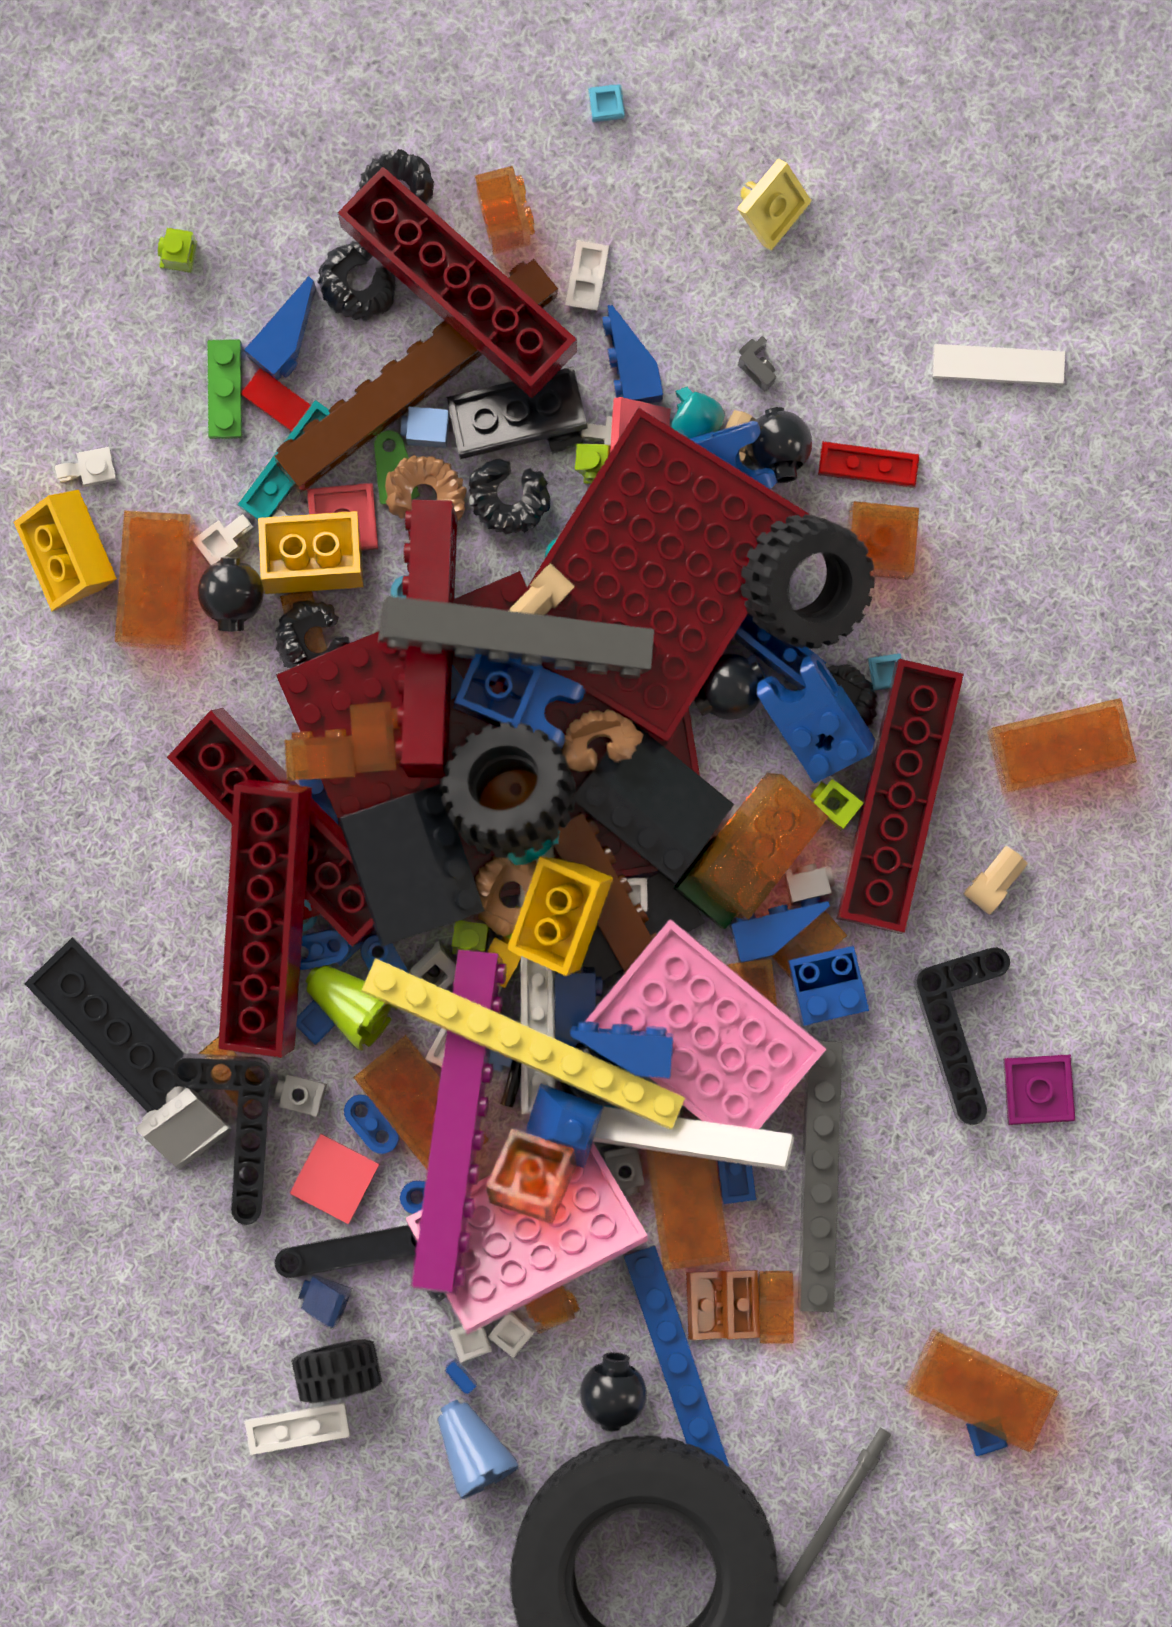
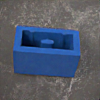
M854 945L788 961L801 1026L869 1011Z

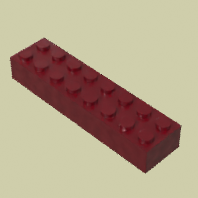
M384 167L337 212L340 227L531 398L577 353V339Z
M412 500L411 511H406L405 530L408 531L410 543H404V563H407V571L409 572V575H403L402 592L406 598L455 604L458 519L452 500ZM408 646L407 650H400V661H403L405 674H399L398 691L399 694H402V702L404 703L403 707H398L397 726L400 727L402 740H396V760H399V766L404 768L407 777H446L443 769L449 760L453 651L442 650L441 654H428L421 652V647Z
M898 659L895 663L836 919L897 934L905 933L964 676L963 673L904 659Z
M224 708L210 710L167 756L178 770L231 824L235 784L249 779L298 785ZM311 798L305 899L353 947L363 942L374 931L375 926L342 829Z
M249 779L234 785L218 1049L278 1058L284 1057L295 1049L312 787Z

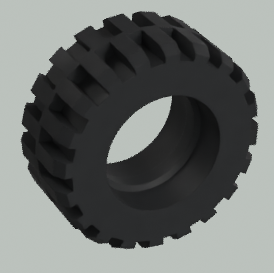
M805 514L803 517L798 515L790 516L785 519L786 524L781 521L772 524L769 527L771 532L768 534L762 532L756 539L759 544L755 549L750 548L746 556L750 559L748 566H743L741 577L746 578L745 584H741V593L743 597L748 599L744 604L748 614L753 616V621L758 627L766 630V633L795 647L819 649L823 644L830 646L839 641L838 636L840 635L848 636L854 630L852 628L855 622L860 624L865 615L862 612L866 605L870 606L873 598L869 593L870 588L875 587V577L870 575V571L874 570L872 558L866 556L868 554L864 542L859 541L858 536L851 530L814 515ZM821 553L827 570L824 587L811 604L794 610L789 598V585L792 575L806 558Z
M512 722L500 723V728L493 729L492 725L482 728L483 733L477 736L472 733L466 737L467 743L463 747L457 745L452 752L454 760L446 762L443 769L446 777L441 779L444 807L463 840L470 846H476L477 850L483 854L488 855L492 850L498 858H507L508 853H514L517 858L526 856L525 851L534 849L537 852L544 848L542 843L548 839L553 842L560 835L558 828L560 826L565 828L571 819L568 811L572 812L575 808L576 800L573 794L576 792V787L569 765L558 744L554 740H550L547 733L540 729H536L533 732L531 725L520 723L518 728L513 727ZM511 770H524L538 776L534 792L521 805L504 811L490 810L480 805V798L484 788L499 774Z

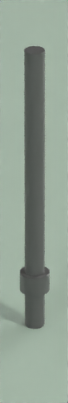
M879 1428L868 1448H863L856 1459L858 1461L857 1466L779 1592L777 1603L781 1606L787 1607L870 1470L874 1471L880 1461L878 1456L891 1436V1433L885 1429Z

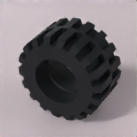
M359 1339L327 1345L300 1353L291 1360L298 1396L301 1402L320 1403L367 1392L382 1383L375 1344L371 1340Z

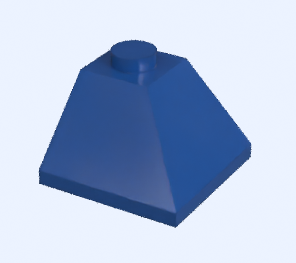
M540 1084L521 1145L584 1168L604 1106Z

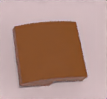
M758 1270L686 1272L689 1340L760 1338Z

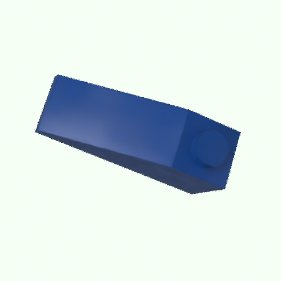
M309 276L244 349L248 358L276 380H279L281 376L287 378L298 364L295 360L299 356L316 290L314 280Z

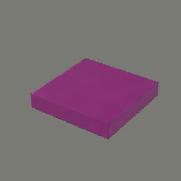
M1071 1054L1003 1058L1008 1125L1075 1121Z

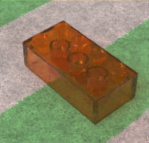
M124 510L115 642L120 647L186 650L195 520L190 514Z
M1121 698L996 726L987 731L1002 795L1123 768L1137 762Z
M766 773L688 872L687 876L733 917L749 920L829 816L783 774Z
M405 1035L353 1078L428 1171L441 1076L411 1038ZM485 1131L483 1145L490 1140Z
M645 1149L663 1270L730 1261L716 1160Z
M932 1329L904 1388L909 1394L1031 1453L1059 1393L1054 1387L935 1329Z

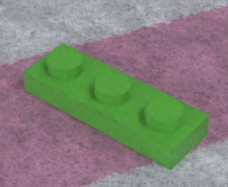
M207 340L209 439L242 438L241 340Z

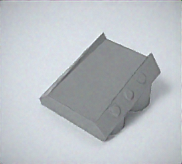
M181 1086L174 1087L166 1096V1104L159 1110L149 1111L143 1117L142 1123L135 1127L154 1148L180 1170L232 1131L219 1113L192 1088Z

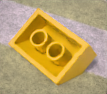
M79 490L48 495L14 521L51 611L97 593L117 580L112 564L107 557L100 536L95 529Z
M357 511L258 518L260 572L265 594L364 587Z
M540 856L507 950L565 976L579 971L613 877L583 864Z

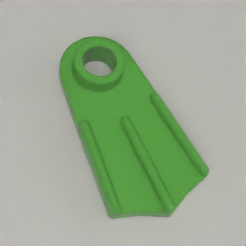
M391 430L381 432L374 442L379 502L387 505L385 487L387 473L394 471L403 458L409 459L402 437L397 432ZM387 440H392L396 444L395 449L391 452H387L383 448ZM418 486L413 489L411 500L420 496Z

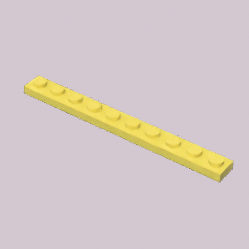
M375 959L361 992L669 1130L673 1128L685 1097L378 959Z

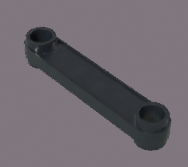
M407 1224L287 1247L277 1254L275 1268L281 1276L294 1278L416 1255L417 1245L413 1242V1233ZM293 1254L298 1258L299 1266L297 1270L287 1271L282 1267L281 1259L283 1255Z

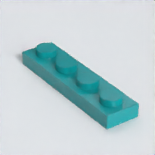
M315 400L285 441L288 439L293 441L304 434L302 430L306 425L315 419L319 421L330 414L329 409ZM274 456L238 503L241 509L257 520L258 518L272 517L294 488L290 480L277 466Z

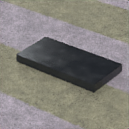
M574 366L560 369L533 398L527 395L513 381L447 397L460 459L588 429Z
M660 872L647 879L648 911H645L649 921L644 923L650 935L655 932L658 934L669 919L673 920L687 933L704 924L705 922L697 907L674 888L677 882H671ZM596 925L583 961V967H595V976H602L603 981L622 970L600 928Z

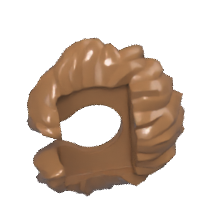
M413 455L409 459L403 458L394 471L387 473L385 485L387 492L386 504L392 515L404 519L406 511H411V494L413 489L418 485L426 484L435 490L437 500H452L458 522L463 516L465 510L464 498L467 489L462 486L463 479L458 478V472L452 470L451 464L445 463L442 459H436L434 456H421L417 458L416 455Z
M609 709L605 712L590 710L588 713H583L581 719L570 723L561 751L566 758L569 768L577 772L594 770L597 766V755L592 748L587 749L588 744L597 737L610 738L613 743H607V752L609 758L614 762L631 758L636 751L635 747L641 743L643 734L636 730L632 720L623 717L620 713H615Z
M492 856V861L485 863V866L479 868V873L475 876V884L484 908V912L478 913V917L487 924V927H491L492 931L501 936L513 933L522 908H509L505 906L500 897L501 889L506 883L514 881L521 885L526 896L537 866L536 860L526 865H514L508 858Z

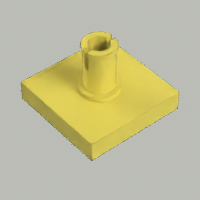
M780 159L776 160L758 184L753 181L746 183V186L753 190L751 191L745 187L742 188L741 199L743 202L737 208L760 243L771 251L812 202L789 165Z

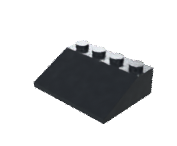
M633 722L636 730L643 734L641 743L635 747L636 751L630 759L614 762L609 758L606 751L597 762L595 769L591 770L576 788V792L573 794L576 800L575 804L671 882L676 883L698 856L734 803Z
M441 784L338 818L381 947L484 912L460 836L442 801L444 794L441 791Z

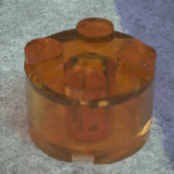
M563 1285L524 1305L529 1318H533L534 1323H540L534 1326L538 1335L575 1319L574 1313L580 1311L573 1292H570L569 1289L565 1291Z

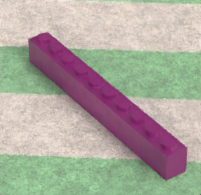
M458 949L452 993L501 1015L502 997H498L499 984L505 983L507 965L502 964V958L496 953ZM448 1030L411 1287L417 1290L457 1295L458 1287H463L465 1282L466 1268L461 1266L463 1252L468 1253L470 1245V1232H466L467 1219L473 1218L475 1209V1198L470 1197L472 1184L477 1185L480 1167L479 1164H475L477 1150L481 1151L484 1143V1131L480 1130L481 1117H486L488 1112L489 1098L485 1097L484 1094L486 1083L490 1084L492 1081L493 1063H489L490 1049Z

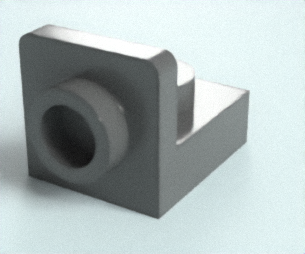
M761 336L757 341L753 338L750 339L740 349L739 353L741 356L738 366L766 392L774 384L776 375L774 374L775 368L766 358L761 357L759 359L756 356L765 348L767 339Z

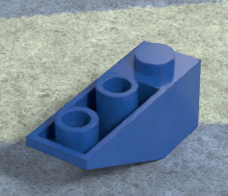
M607 306L608 316L602 317L605 336H611L613 348H608L610 367H617L619 379L613 380L615 397H623L649 404L662 402L663 391L658 363L614 306Z
M820 897L800 901L801 908L788 910L786 904L769 908V915L756 918L755 912L736 916L737 923L731 924L730 928L739 964L773 956L830 906L829 901L821 903Z
M588 1021L579 1022L578 1027L572 1026L570 1036L632 1074L645 1077L670 1078L673 1033H666L667 1028L647 1026L646 1031H634L633 1026L629 1024H612V1029L599 1028V1023Z

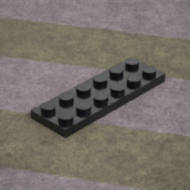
M72 937L24 984L147 1113L152 1110H159L166 1104L167 1094L174 1087L179 1086L172 1078V1069L177 1058L186 1053L93 956ZM185 1062L178 1067L179 1073L184 1078H193L197 1074V1068L192 1063ZM192 1088L197 1093H199L202 1090L199 1088Z

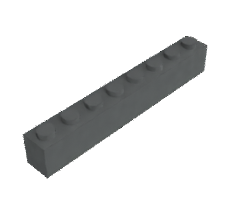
M387 596L382 601L378 642L388 643V648L396 650H407L408 646L421 647V652L428 654H441L442 650L455 651V656L461 658H475V654L488 655V660L494 662H508L509 658L521 659V664L526 666H541L542 662L554 663V668L559 670H574L575 666L586 667L587 672L592 674H607V670L619 671L620 676L624 678H640V674H644L651 669L654 629Z
M818 1041L826 1047V1050L805 1074L798 1309L800 1311L834 1312L843 1042Z

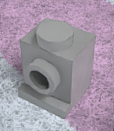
M816 863L797 867L798 874L793 875L791 869L783 871L790 904L831 894L830 887L835 886L831 867L817 869Z
M438 940L434 947L410 969L411 975L445 990L454 982L457 958ZM433 965L440 967L439 972L436 974L428 972Z
M288 1074L285 1081L279 1079L274 1099L280 1100L278 1106L280 1108L319 1117L327 1084ZM297 1088L302 1089L305 1093L302 1101H296L293 1098V1091Z

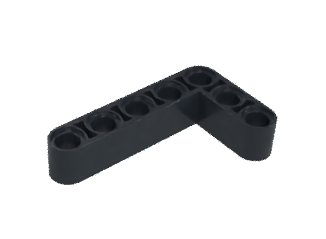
M998 947L984 949L923 968L917 972L913 980L915 992L954 1115L961 1123L976 1125L984 1120L987 1114V1105L951 991L1004 975L1009 969L1010 957L1006 951ZM990 953L996 954L1001 960V966L996 972L988 970L985 965V959ZM958 963H963L969 968V977L964 982L958 981L953 974L954 967ZM926 973H932L938 979V986L932 992L925 990L922 986V977ZM938 1004L946 1007L948 1011L946 1021L941 1024L935 1022L932 1018V1009ZM948 1036L955 1038L958 1042V1049L953 1055H947L942 1050V1042ZM958 1068L964 1069L968 1074V1081L962 1087H957L952 1081V1074ZM968 1100H973L978 1106V1113L972 1119H967L962 1113L963 1104Z
M196 1053L183 1054L177 1058L172 1069V1078L176 1084L185 1088L238 1091L231 1213L238 1223L243 1225L252 1224L258 1220L262 1210L271 1076L270 1066L264 1059L259 1057ZM185 1062L192 1063L197 1068V1074L193 1078H184L179 1073L178 1067ZM219 1064L226 1065L231 1071V1076L226 1080L216 1079L212 1074L214 1066ZM252 1066L260 1067L264 1071L265 1077L259 1082H252L246 1076L247 1069ZM254 1099L259 1101L263 1110L257 1115H249L243 1106L248 1100ZM247 1133H254L260 1138V1144L255 1148H247L243 1145L241 1138ZM246 1166H251L257 1170L258 1177L253 1181H245L240 1176V1170ZM246 1199L251 1200L256 1205V1210L251 1214H243L237 1207L238 1203Z

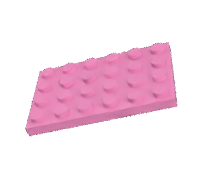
M669 919L586 1019L588 1022L599 1023V1028L612 1029V1024H629L633 1026L634 1031H646L647 1026L667 1028L666 1033H673L670 1078H649L659 1086L685 1097L682 1105L701 1121L758 1130L826 1050V1047L671 919Z
M592 1143L584 1168L537 1151L478 1181L477 1185L472 1184L470 1198H475V1209L473 1218L467 1219L466 1232H470V1245L468 1253L463 1252L461 1266L466 1268L465 1282L463 1287H458L457 1295L445 1293L468 1335L648 1241L645 1230L594 1143ZM422 1210L406 1218L407 1224L417 1242Z

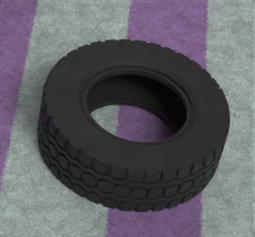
M630 1436L600 1443L598 1446H592L580 1452L579 1455L572 1457L560 1466L544 1482V1485L539 1489L526 1511L515 1541L510 1568L511 1601L518 1627H606L592 1615L580 1595L575 1576V1558L583 1541L597 1525L615 1514L632 1509H654L678 1517L699 1534L711 1554L716 1572L712 1594L703 1611L686 1627H770L774 1620L778 1599L779 1575L774 1538L767 1517L756 1496L748 1485L742 1481V1478L730 1467L724 1465L723 1461L711 1453H706L705 1450L699 1447L685 1444L684 1441L671 1438L665 1439L660 1436Z

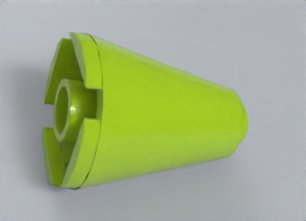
M328 965L313 968L305 980L308 984L306 988L308 994L351 1044L360 1051L363 1050V1044L370 1047L390 1024L392 1019L387 1017L391 1007L395 1010L398 1009L361 992L365 980Z

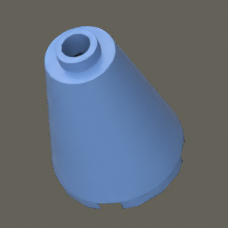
M455 1400L440 1409L442 1415L437 1420L456 1491L461 1499L469 1498L484 1491V1487L500 1482L519 1468L515 1457L467 1402L460 1404L458 1400Z

